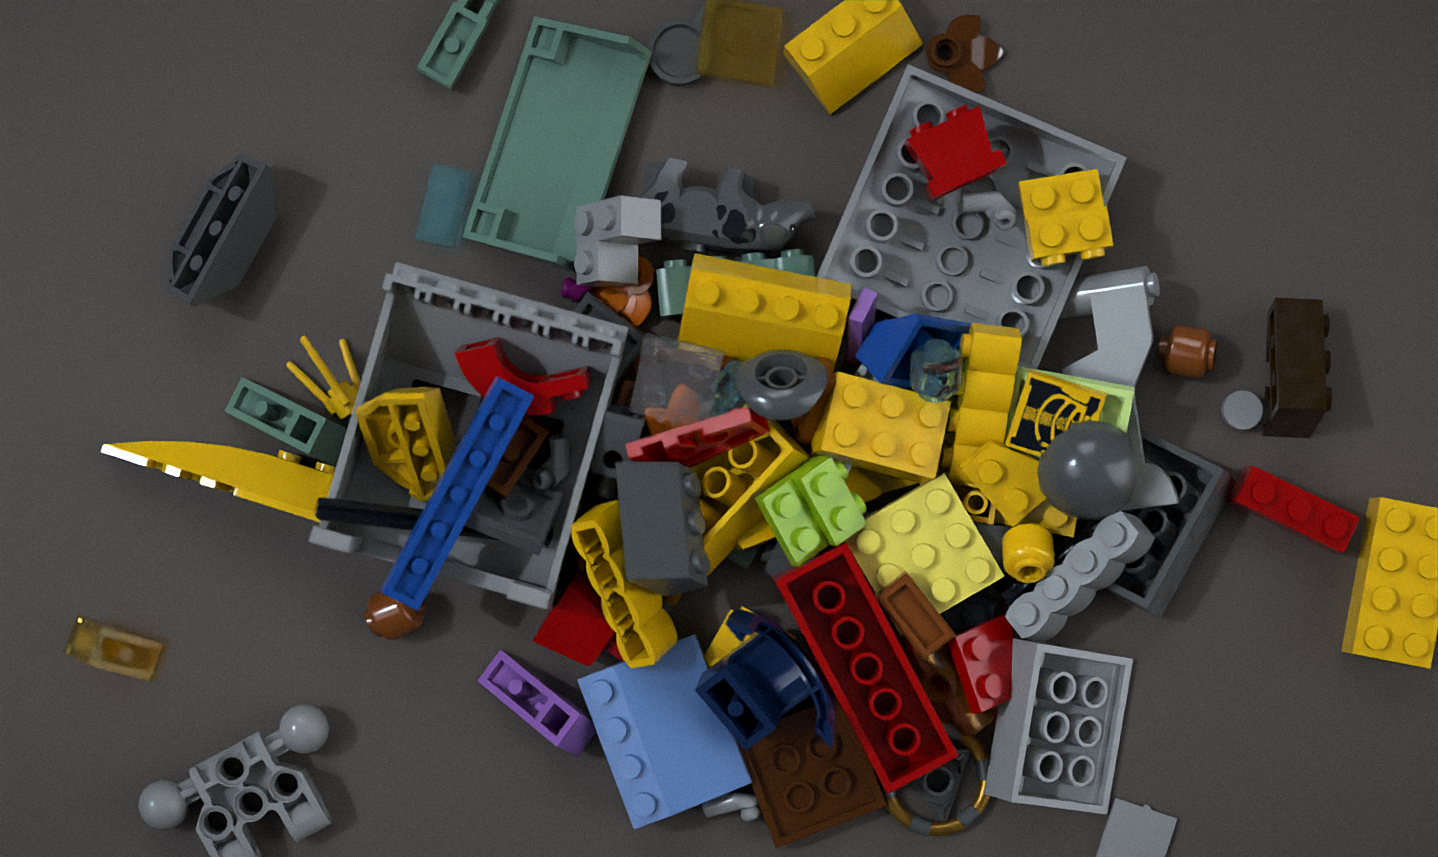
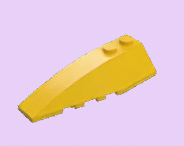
M140 441L103 444L101 450L103 453L146 467L158 468L162 472L180 478L196 480L201 485L213 489L234 492L233 495L317 522L321 520L315 517L316 502L320 497H328L336 467L321 462L316 463L315 469L300 464L302 456L279 450L276 457L230 446L196 442Z

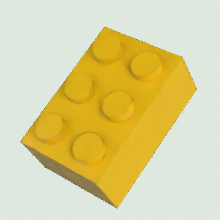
M842 372L834 373L837 382L811 441L809 455L829 456L832 459H838L844 464L917 483L935 479L951 401L891 385L880 384L876 381Z

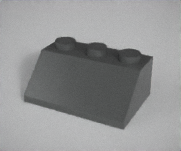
M678 462L616 463L627 581L665 597L708 587L707 573L710 564L703 545L702 534L705 532V521L699 508L698 496L701 494V483L696 472Z

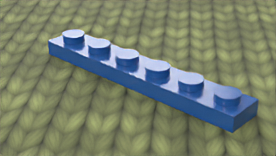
M498 376L495 377L380 589L383 594L417 611L419 610L534 396Z

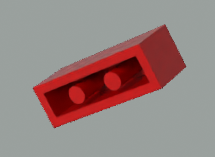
M1253 465L1243 467L1227 501L1331 553L1345 552L1361 518Z

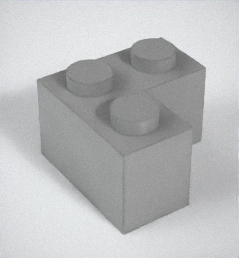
M621 195L577 206V215L574 221L577 233V254L574 260V267L577 272V285L616 289L638 284V245L661 240V200Z

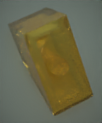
M77 615L64 652L86 665L152 682L166 645L110 623Z

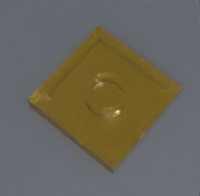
M705 0L694 73L765 87L772 86L783 8L741 0Z

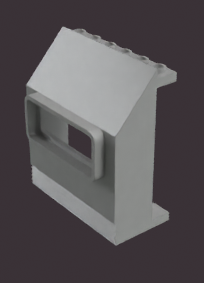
M395 262L392 275L386 273L382 289L386 292V297L327 498L419 509L425 508L428 501H417L409 494V489L395 483L373 465L355 412L358 406L384 393L399 388H412L413 382L417 379L481 397L467 381L458 365L455 352L461 345L500 337L503 350L508 359L519 369L535 375H547L589 366L592 382L588 389L583 390L584 395L565 401L560 399V395L556 396L557 407L553 413L544 414L545 416L564 421L562 434L569 435L572 462L570 474L553 488L565 493V496L552 524L554 534L551 545H543L540 554L536 555L501 540L458 536L438 573L439 576L506 594L508 599L543 609L551 608L555 604L573 541L571 524L579 519L592 472L589 470L605 410L612 401L629 327ZM526 468L521 476L532 480V475L536 470ZM321 520L319 526H313L309 542L346 553H362L395 563L412 530Z

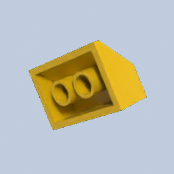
M844 0L784 45L783 55L829 115H832L923 46V42L898 0Z

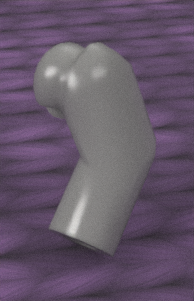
M1000 192L962 193L963 213L984 212L1000 230H1010L1015 226L1017 211Z
M728 792L702 803L703 812L707 818L736 810L741 811V818L745 822L758 819L762 815L755 794Z

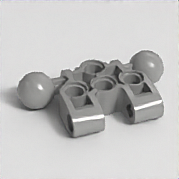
M310 704L293 706L282 716L278 730L267 736L262 731H258L189 768L190 777L178 784L171 780H158L150 783L143 789L139 797L138 809L141 818L147 825L155 829L168 830L175 828L184 821L188 813L189 804L201 798L204 806L201 809L195 830L210 857H262L247 822L260 820L269 810H274L279 814L296 842L311 836L333 824L332 817L306 767L286 761H279L278 756L289 750L295 753L309 754L321 748L329 736L327 717L319 708ZM236 757L243 763L244 771L241 776H231L225 771L224 762L226 758ZM283 773L294 775L298 781L297 790L293 792L283 791L278 784L279 775ZM248 792L257 793L263 801L262 809L258 811L247 809L243 803L244 794ZM213 811L223 813L227 818L226 829L216 830L212 828L208 821L209 813Z

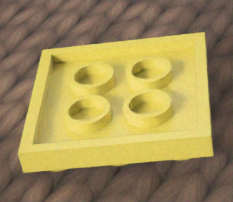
M944 472L937 475L935 479L923 483L865 517L867 525L845 540L875 593L907 571L939 613L946 611L1004 577L1003 572ZM892 620V622L894 623V625H895L896 629L898 630L899 634H900L901 636L904 635L903 632L900 630V628H899V627L896 625V623Z

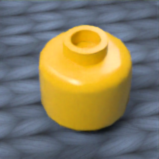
M1024 522L1009 529L1002 539V557L1005 571L1022 583H1035L1043 579L1045 574L1050 572L1055 565L1052 534L1046 528L1031 522Z

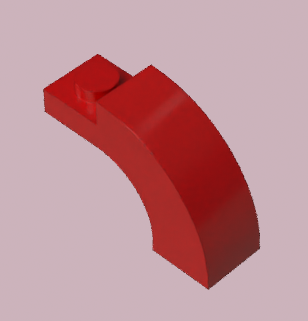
M500 337L461 345L455 352L462 373L481 396L485 397L496 376L532 394L534 398L525 413L526 415L551 414L558 405L556 396L560 395L562 401L581 397L584 395L583 390L588 389L592 382L589 366L547 375L527 373L516 367L508 359L503 350Z

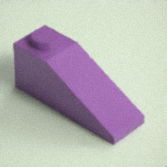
M501 649L478 679L481 685L556 747L576 757L581 754L597 732L591 716Z

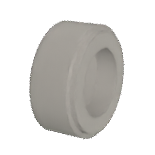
M1244 390L1228 395L1221 406V415L1224 422L1236 430H1246L1258 424L1263 414L1260 399L1254 393Z

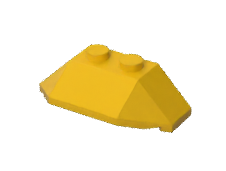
M399 388L358 406L355 414L373 465L395 483L409 489V494L417 501H428L456 450L455 436L440 388Z

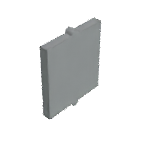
M1114 797L1095 857H1165L1177 818L1151 810L1148 804L1140 806Z

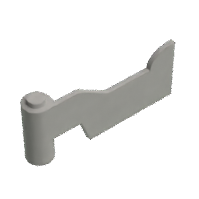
M1147 266L1076 277L1058 319L1093 314L1098 350L1063 368V374L1136 386L1154 340L1149 306L1153 305L1154 297L1160 294L1159 280L1155 272L1150 273ZM1134 391L1127 434L1133 444L1135 454V487L1131 500L1118 511L1179 503L1175 486L1167 473L1155 464L1145 463Z

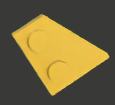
M989 439L959 465L961 470L1012 527L1046 499L1039 486L1037 474L1039 460L1029 454L1008 449L1007 446Z

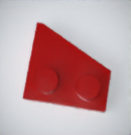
M1001 614L959 632L947 642L972 714L986 711L1011 699L1013 627L1005 618L1006 614Z

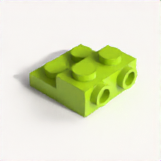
M815 455L755 498L792 566H801L828 545H840L867 525L862 515L867 510L866 505L855 492L850 493L844 482L849 477L847 469L836 458L832 459L829 456Z

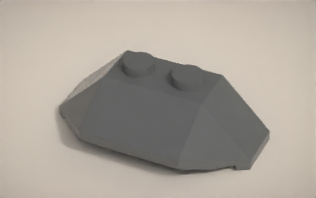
M241 152L234 158V162L224 166L207 180L170 247L167 268L168 281L165 284L166 292L196 307L240 285L277 218L271 167Z

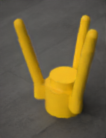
M302 336L300 342L331 387L327 391L330 398L292 361L287 362V368L325 405L331 416L336 413L340 420L347 418L352 414L361 383L347 341L340 339L339 345L353 385H350L347 379L338 383L306 336Z

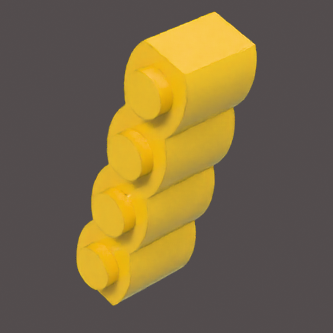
M971 323L969 334L962 333L959 357L962 355L965 361L963 369L958 375V380L956 382L953 381V384H958L959 386L958 392L956 388L953 390V395H958L956 408H950L946 424V431L952 432L949 445L943 444L940 455V468H946V475L949 481L973 483L959 465L989 439L1000 444L1004 443L1008 412L1021 350L1022 337L1019 328Z
M619 501L595 505L571 524L573 543L579 554L586 560V571L589 581L594 590L601 596V607L604 617L610 627L616 632L617 647L623 660L631 669L654 665L677 643L675 625L668 613L662 608V595L627 581Z

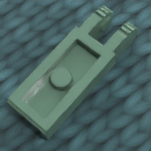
M473 0L453 2L416 67V71L443 87L452 90L489 25L488 20L494 13L500 0H485L478 14L467 9Z

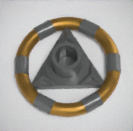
M941 721L950 740L960 742L966 748L957 749L958 757L909 782L913 789L939 817L940 822H932L928 819L912 815L900 803L896 790L887 794L878 779L887 805L886 807L891 815L908 830L925 836H945L967 828L981 816L991 797L984 794L990 761L987 751L981 742L964 727L946 721ZM971 753L975 759L979 780L976 796L972 803L955 818L947 820L969 754Z

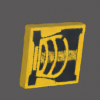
M1029 369L1005 446L1041 457V453H1044L1052 440L1072 427L1071 424L1089 420L1098 421L1107 393Z

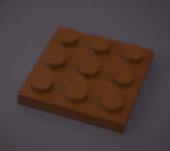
M836 697L832 698L835 709L836 737L833 746L830 748L814 730L817 722L815 704L781 717L777 728L748 750H745L737 741L752 780L751 785L776 848L887 806L871 763Z

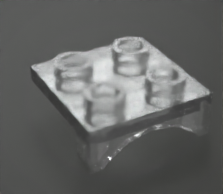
M646 333L629 412L654 417L660 423H663L664 420L670 421V425L673 426L678 424L689 425L709 419L725 351Z

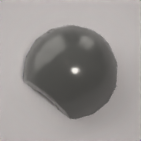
M1089 420L1071 424L1072 427L1056 436L1044 453H1041L1037 468L1040 490L1054 508L1070 518L1086 521L1106 518L1108 515L1124 507L1132 498L1136 477L1133 444L1126 432L1111 423Z

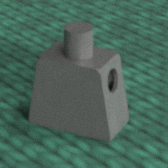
M611 403L605 410L589 470L598 473L593 491L594 494L604 498L616 499L618 485L615 464L619 462L613 461L609 457L610 450L619 452L622 456L620 462H634L628 458L625 444L643 438L647 419L644 411L616 403Z

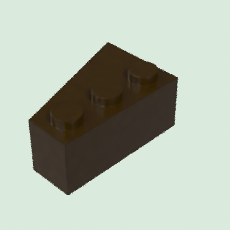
M1275 297L1267 313L1265 362H1269L1270 387H1264V399H1270L1271 416L1267 424H1263V436L1310 438L1325 412L1331 410L1332 389L1331 387H1326V374H1329L1331 367V353L1329 350H1325L1324 338H1327L1329 334L1330 320L1328 314H1323V300Z

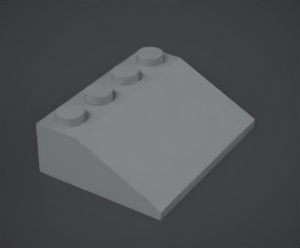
M1013 638L1011 699L999 704L984 794L1014 803L1107 814L1133 659Z

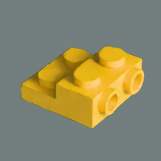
M1098 169L1019 181L1017 183L1030 262L1041 260L1042 267L1065 263V256L1080 254L1081 260L1104 257V250L1113 246L1108 210L1103 202Z

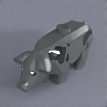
M667 158L665 162H652L647 167L644 175L646 190L639 196V198L661 200V240L658 241L683 245L682 251L689 254L705 255L706 249L725 253L765 250L777 252L786 248L788 242L803 223L808 220L817 219L809 202L780 200L767 205L759 204L755 199L754 193L759 180L755 177L746 176V172L742 170L725 168L717 190L703 186H693L684 189L683 172L688 162L673 158Z

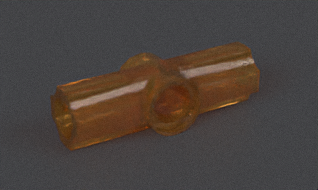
M905 635L898 638L902 649L923 678L922 687L927 697L936 703H941L964 737H970L978 733L991 723L994 717L989 709L980 713H971L953 657L944 645L926 659H923ZM941 675L946 677L950 681V683L945 681L941 677Z

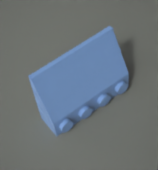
M696 634L677 640V643L654 665L631 669L623 661L577 679L633 829L670 817L752 783L737 740L695 691L701 674L709 669Z

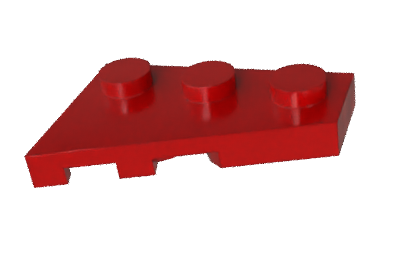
M740 407L719 416L627 443L625 446L628 458L634 462H678L688 468H692L770 432L766 417L757 414L749 407Z

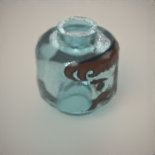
M932 339L927 341L925 346L917 347L911 354L910 387L925 401L944 402L961 388L962 354L956 348L950 346L947 341L941 339Z

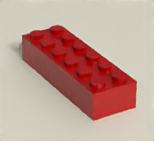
M845 541L838 546L831 545L799 567L792 566L772 577L887 794L959 756Z

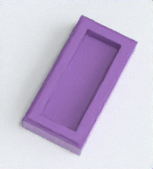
M867 288L861 290L848 317L845 359L847 363L860 366L861 362L855 355L875 323L877 292Z

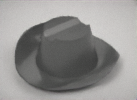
M781 349L761 353L742 363L735 373L736 388L746 404L757 414L775 420L792 419L805 414L818 401L828 381L827 369L822 362L794 350Z

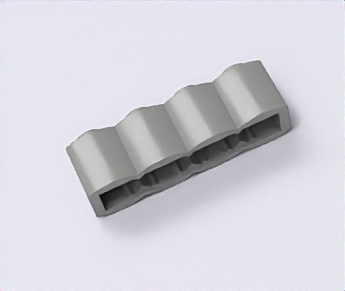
M1123 511L1108 515L1098 524L1092 538L1085 539L1076 544L1068 552L1062 565L1053 567L1050 572L1045 574L1043 579L1037 582L1034 591L1027 592L1018 597L1009 607L1005 618L1022 639L1036 642L1051 639L1064 627L1068 616L1078 614L1084 610L1095 597L1097 590L1110 586L1122 574L1126 564L1141 558L1150 549L1155 537L1137 516Z

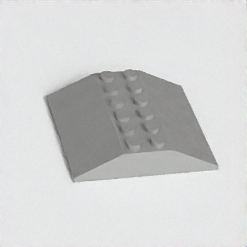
M908 64L817 277L851 284L850 301L854 303L864 288L877 292L876 313L888 319L916 313L967 323L1019 328L1022 342L1018 366L1037 369L1083 260H1081L1080 254L1065 256V263L1042 267L1041 260L1030 262L1017 183L1019 181L1098 169L1104 206H1107L1127 157ZM967 104L969 110L980 105L992 152L1000 149L1007 164L1000 171L930 202L924 189L929 181L904 146L906 139L911 137L909 131L928 121H931L933 126L947 121L945 114L962 105ZM1000 192L1017 211L1015 226L1010 230H1000L984 212L963 213L962 193Z

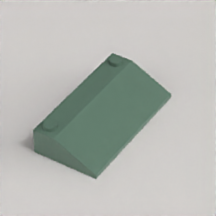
M534 16L462 238L542 264L577 273L574 267V260L577 254V233L574 227L577 206L605 199L653 51L629 36Z

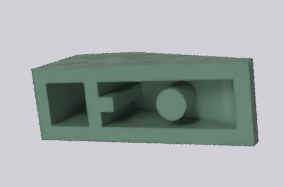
M241 377L224 412L332 466H335L340 456L347 432L346 428L244 377Z

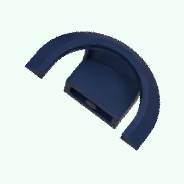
M741 609L733 611L726 621L727 627L740 642L745 640L746 635L751 637L701 674L695 688L696 693L745 750H748L774 731L783 714L811 695L817 711V722L814 730L829 748L832 747L836 737L834 704L824 680L810 658L798 643L772 620Z

